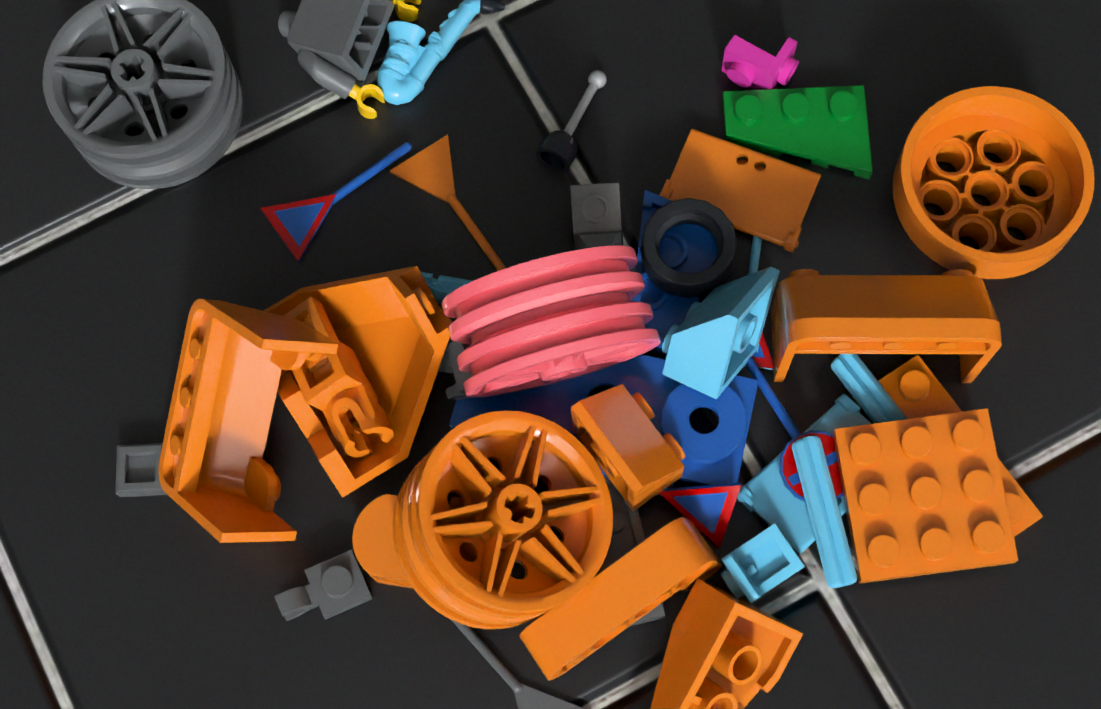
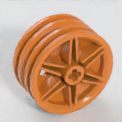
M505 410L480 414L452 429L409 473L399 491L393 514L395 551L410 585L438 613L460 624L480 629H504L522 625L578 594L589 584L602 566L610 546L613 531V509L610 492L603 473L590 452L575 436L558 424L544 417L521 411ZM488 459L495 460L499 465L500 471ZM538 477L546 484L548 491L537 494L533 490L537 486ZM449 492H456L462 497L463 504L461 508H450L447 500ZM550 528H553L560 533L561 541L557 538V536L553 533V531ZM461 544L475 558L473 562L462 558L459 551ZM514 562L520 563L524 567L525 577L523 579H516L510 576Z

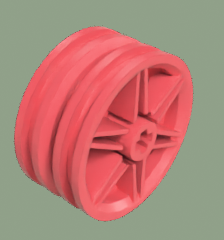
M614 245L559 253L491 273L467 283L448 294L442 300L444 314L449 318H457L448 327L451 340L470 345L457 357L459 370L472 374V377L463 383L466 396L475 398L489 397L553 384L619 364L657 347L661 343L658 331L656 329H646L645 324L653 319L651 305L631 301L645 288L642 275L638 272L630 271L638 263L635 250L629 246Z

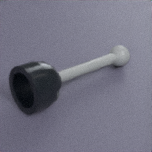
M595 70L590 73L588 77L589 86L564 131L556 130L550 132L541 141L536 150V156L547 167L559 172H566L570 169L576 158L578 148L571 136L597 89L602 88L606 84L607 78L604 72Z

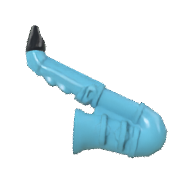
M464 0L459 4V8L448 14V19L439 26L440 31L438 33L434 31L429 36L428 44L425 47L419 45L426 34L423 28L405 21L389 22L386 27L389 33V48L381 68L377 72V86L382 90L384 100L395 105L412 101L425 88L424 84L438 63L447 56L474 16L479 13L491 15L504 11L505 4L498 0Z

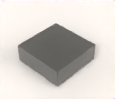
M163 443L117 445L116 495L119 497L167 495L160 485L158 474Z

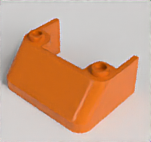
M799 269L790 272L789 278L780 281L771 307L774 363L773 382L784 381L794 354H959L961 383H972L1002 346L1000 322L984 281L981 278L974 277L971 271L964 269L946 271L942 275H820L818 271L813 269Z
M197 299L191 306L187 319L159 459L158 474L160 485L170 498L220 543L295 541L297 531L273 512L275 502L280 496L281 482L272 466L263 460L282 369L298 370L311 353L337 354L339 344L298 319L221 300Z

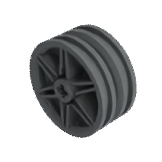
M95 0L76 12L62 26L53 39L45 58L42 84L46 104L51 115L88 164L102 176L120 185L138 189H161L192 180L206 172L219 161L231 146L240 128L244 100L239 76L212 22L199 8L187 0ZM189 63L196 64V68L187 67L185 65ZM184 108H188L186 115L179 119ZM134 130L142 131V133L137 136L127 135L131 134Z

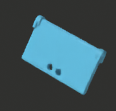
M842 394L835 400V405L804 432L811 430L825 431L833 435V431L836 428L871 423L860 414V407L847 395ZM781 452L749 482L741 486L737 499L750 512L754 510L769 526L776 523L795 552L800 555L816 539L806 502L794 497L784 486L779 473ZM843 495L837 500L841 516L846 513Z

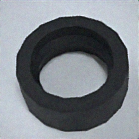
M685 198L668 202L657 209L645 225L641 256L646 274L655 286L670 295L684 298L707 295L715 287L722 285L731 272L737 243L733 224L721 209L707 201ZM687 223L699 225L710 231L715 237L718 247L717 257L712 265L702 272L692 274L677 272L668 267L662 260L659 250L660 240L668 229Z

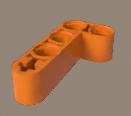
M680 517L659 529L595 576L578 594L550 609L532 622L520 633L519 637L547 680H553L572 669L679 590H691L697 578L703 581L710 578L722 567V563L693 522Z

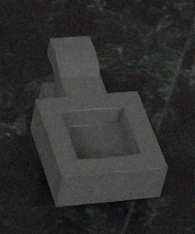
M352 549L305 569L304 571L310 584L292 588L274 596L279 610L286 621L294 619L318 606L326 620L372 599Z

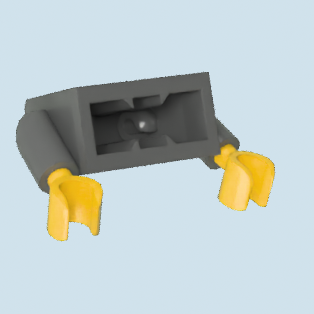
M302 0L298 11L285 10L281 13L278 27L281 35L287 38L288 44L298 53L299 64L315 82L343 99H346L347 96L355 99L360 114L365 118L375 119L377 112L363 104V101L368 97H374L380 102L385 103L382 90L373 84L360 87L355 83L357 80L365 81L394 6L397 17L405 22H413L418 18V9L413 5L405 3L410 2L420 5L421 0Z

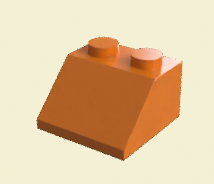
M621 384L580 400L571 406L574 433L593 456L632 512L683 476L685 466L681 460L685 458V454L670 433L667 432L661 436L650 421L655 415L640 393L636 392L631 396L624 385Z

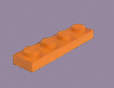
M916 355L878 381L907 419L962 412L919 355ZM998 458L1013 535L1015 537L1040 520L1043 515Z

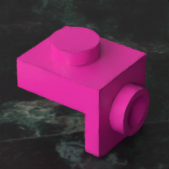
M734 35L725 48L721 71L726 73L732 82L744 88L751 87L755 90L775 89L778 83L786 86L799 64V61L794 58L798 41L789 37L775 57Z

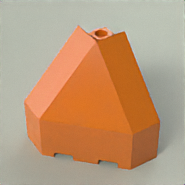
M418 266L303 287L263 310L284 316L310 296L320 301L338 340L352 348L356 353L367 379L372 384L379 398V405L385 411L393 429L394 437L388 443L382 441L378 433L366 434L373 448V453L365 457L356 458L347 455L341 442L337 441L323 411L305 402L293 371L282 369L277 392L307 438L316 457L342 498L408 458L450 338L448 327L453 321L444 314ZM357 421L351 424L361 429Z

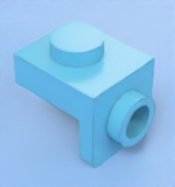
M774 523L723 557L721 560L727 568L720 572V574L737 599L745 594L752 603L804 568L805 565L778 525Z

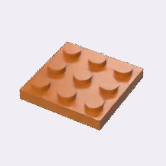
M988 408L834 429L833 439L859 584L1013 564L1019 561Z

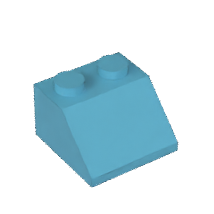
M768 267L715 287L701 303L695 301L690 307L685 321L680 326L674 324L664 339L662 352L666 353L667 356L662 374L717 399L758 349L780 271L773 267Z

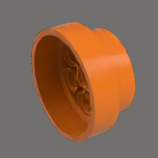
M999 86L975 87L956 92L941 99L931 106L914 124L896 163L893 176V199L897 215L905 232L924 254L939 265L949 270H969L973 273L974 277L982 279L1012 278L1036 270L1046 264L1063 249L1080 227L1089 211L1093 198L1094 167L1090 152L1080 132L1056 107L1033 94L1013 88ZM984 153L997 155L1002 160V163H994L988 160ZM937 162L951 164L956 172L951 173L942 170ZM1019 185L1031 187L1036 192L1037 197L1024 194ZM979 194L986 197L991 206H982L976 203L972 195ZM932 203L938 205L943 210L944 215L938 216L929 213L924 204ZM1007 228L1019 229L1025 235L1026 240L1013 238L1008 233ZM959 237L972 238L978 244L979 249L977 250L962 244Z

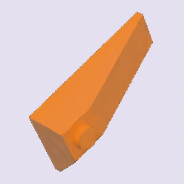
M697 578L673 623L650 709H744L760 689L768 693L778 682L803 633L740 598L737 599L735 595Z

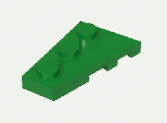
M864 85L723 91L724 140L776 156L785 153L811 160V165L827 169L829 165L854 171V176L870 180L873 171Z

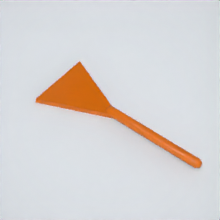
M448 134L389 171L391 174L449 203L497 271L506 269V266L456 198Z

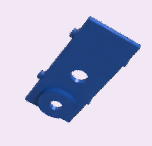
M641 354L595 372L541 387L496 396L456 400L449 427L454 429L462 422L484 413L505 410L521 411L544 417L563 427L579 440L573 431L571 406L587 398L589 393L596 387L601 385L616 387L623 384L631 396L638 392L647 401L655 415L650 421L661 436L667 432L670 433L682 448L685 458L681 462L685 467L683 476L678 480L704 486L737 483L759 380L736 375L721 395L714 399L663 375L664 359ZM707 407L716 413L718 426L713 432L700 434L691 427L689 423L690 414L697 408Z

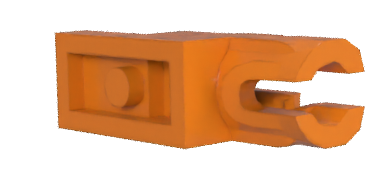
M310 296L284 316L304 322L339 345L337 354L311 353L301 368L292 370L305 402L323 411L337 441L341 442L346 454L354 458L365 457L374 452L366 434L378 433L381 440L388 443L394 437L393 429L385 411L379 405V398L372 384L367 379L356 353L352 348L338 340L322 303ZM357 421L361 429L351 424Z

